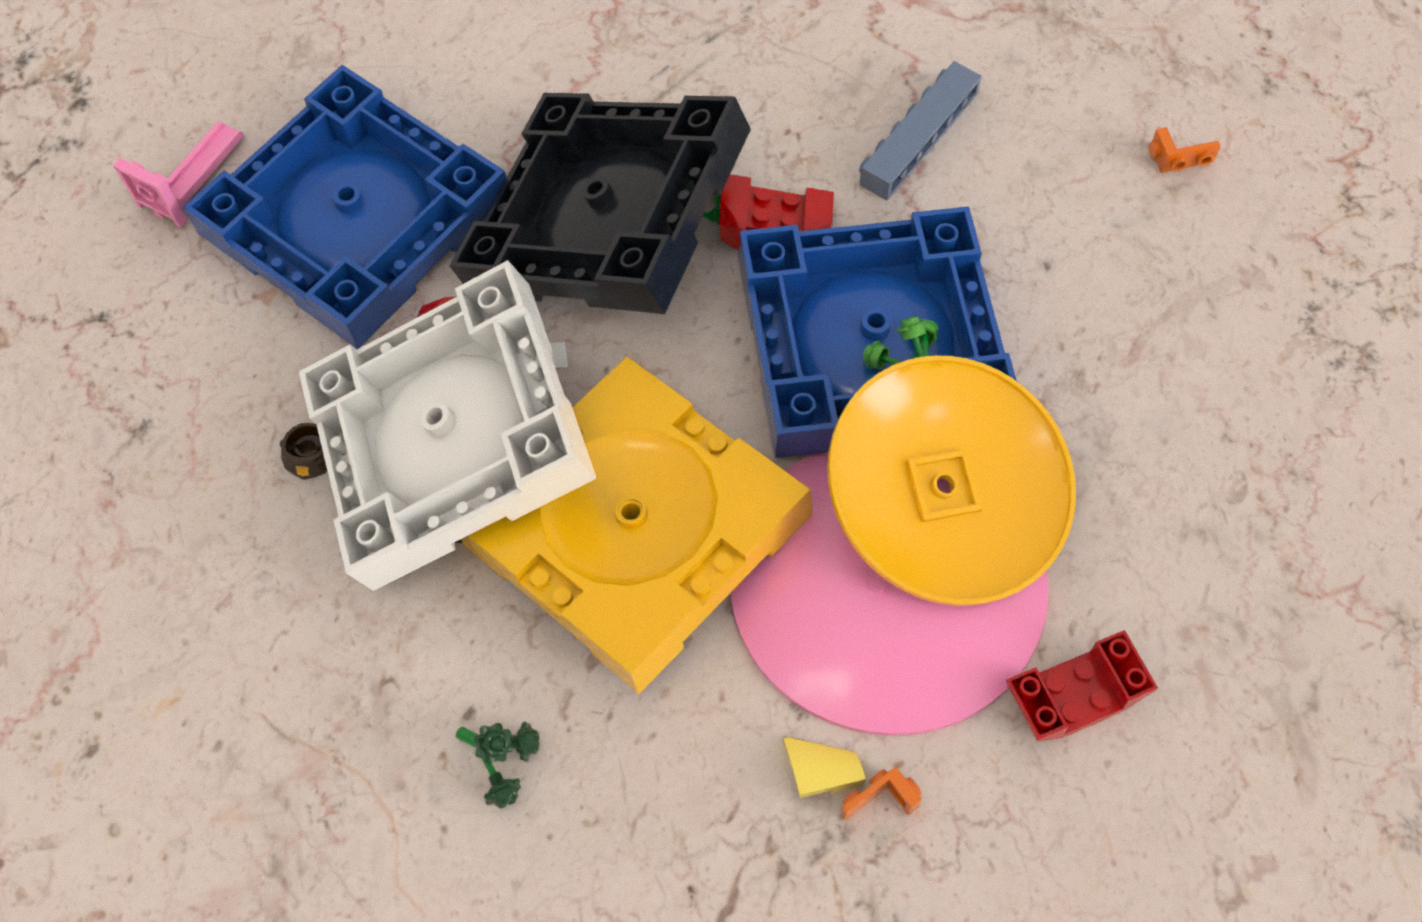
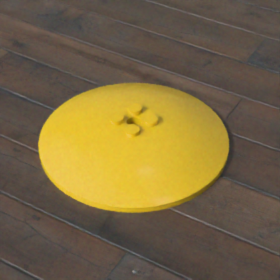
M936 355L906 360L890 366L867 381L845 406L836 423L828 452L827 472L831 501L837 519L846 537L861 558L877 574L904 592L927 601L953 606H973L995 602L1021 591L1036 581L1052 565L1063 549L1072 526L1076 505L1075 474L1069 450L1058 426L1039 400L1024 386L1003 372L984 363L954 356ZM938 479H945L950 484V493H943L938 489Z

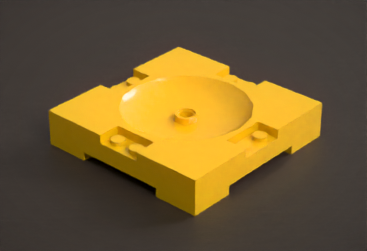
M626 357L572 407L596 479L513 521L504 517L460 540L466 548L504 580L508 579L587 646L595 658L635 692L640 694L684 648L683 641L767 555L772 557L813 515L811 492L808 487L739 437L734 440L695 412L691 402L632 359Z

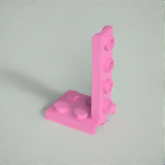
M220 121L217 122L168 179L160 173L156 172L153 174L147 171L135 161L131 163L121 157L115 162L113 167L138 207L143 208L145 205L154 210V215L162 219L167 216L173 219L177 227L181 228L187 222L182 208L244 138V135L239 130H235Z

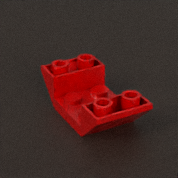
M1125 630L1095 642L1091 651L1040 673L1037 667L1006 680V684L1037 742L1061 739L1115 716L1158 689Z

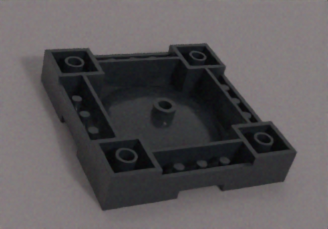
M543 93L521 133L526 143L510 170L507 179L503 183L484 220L473 221L449 267L464 284L508 260L530 285L535 301L541 302L545 295L584 299L589 307L665 314L697 247L698 240L694 234L711 197L721 195L751 131L736 97L685 95L681 103L598 102L593 101L589 93Z

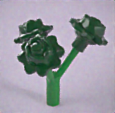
M527 721L522 722L516 735H511L509 729H503L501 723H495L492 726H481L479 729L481 735L465 727H460L456 731V738L476 748L475 756L482 759L490 774L488 779L492 786L489 792L484 795L486 805L494 803L495 806L501 809L514 804L518 798L517 792L521 789V781L519 778L512 780L504 779L500 772H496L492 763L506 761V752H511L513 748L520 754V760L528 762L529 755L536 754L539 750L540 736L537 730L532 729Z

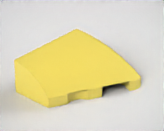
M791 737L783 738L799 798L828 791L834 794L865 785L866 777L856 752Z

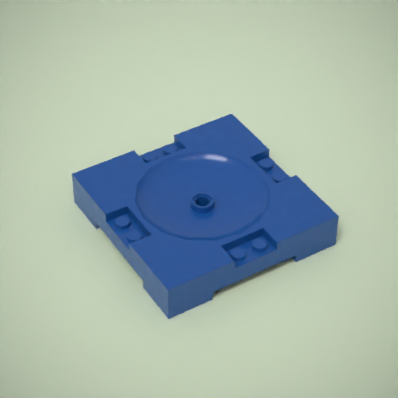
M341 65L304 98L306 107L232 174L224 170L183 208L200 236L254 275L260 274L293 298L298 307L353 347L359 349L417 291L415 284L449 250L455 253L458 251L473 221L484 220L507 178L505 170L462 143L460 146L454 144L384 98L381 89L344 65Z
M969 206L912 212L910 220L808 231H799L798 225L740 231L738 260L751 330L754 333L758 354L761 385L775 458L829 452L832 434L845 406L867 381L879 372L892 366L886 363L881 370L875 368L872 370L867 369V362L863 361L865 348L875 341H880V343L889 348V357L900 361L910 360L916 354L912 339L902 340L900 332H897V328L901 327L900 321L909 317L918 316L919 320L927 319L934 321L938 325L939 335L935 343L928 346L929 356H954L974 360L993 367L1016 380L1010 354L1005 353L982 270L980 262L982 252Z

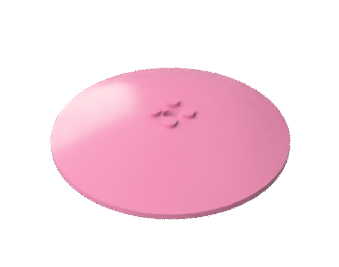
M828 452L810 454L788 467L785 471L810 489L813 515L772 557L767 555L730 593L733 615L740 637L750 657L771 684L791 702L828 723L853 731L889 736L915 735L955 725L976 715L1009 689L1006 680L1023 672L1041 637L1048 605L1047 571L1021 591L1002 600L987 604L953 606L938 604L913 596L892 585L877 574L861 558L843 532L831 501L828 486ZM938 479V489L943 493H950V484L945 479Z

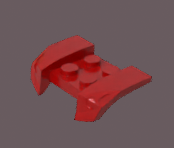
M730 174L721 193L719 216L721 240L739 251V233L743 230L798 225L799 231L831 228L834 192L806 187L805 194L801 195L751 186L750 177Z

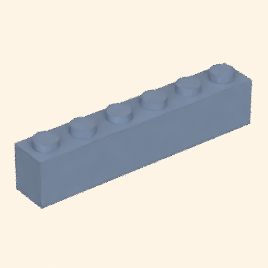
M955 61L947 69H942L933 86H928L924 90L920 101L910 106L906 117L901 122L895 123L886 140L882 139L878 143L875 153L870 158L866 157L859 168L861 173L860 185L888 201L978 95L982 76Z

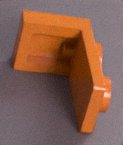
M1167 127L1156 129L1152 142L1149 143V152L1151 157L1155 158L1161 173L1180 171L1197 165H1208L1215 161L1221 145L1219 141H1213L1176 149Z
M896 766L889 772L883 769L869 780L871 785L862 792L856 789L842 801L844 806L841 810V816L845 820L886 789L889 790L905 812L910 815L920 806L922 798L919 795L921 790L910 777L906 779Z

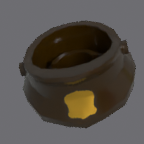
M301 423L292 427L285 434L283 440L280 441L281 459L285 469L303 480L325 474L327 467L317 424Z

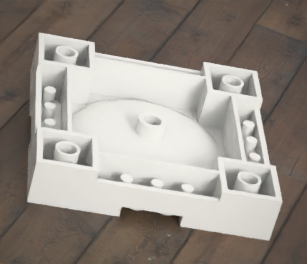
M508 260L456 287L457 297L357 350L349 344L299 371L309 418L317 424L338 517L333 521L345 572L372 591L456 550L454 542L504 517L513 521L596 479L570 401L565 397L551 357L553 351L531 287Z

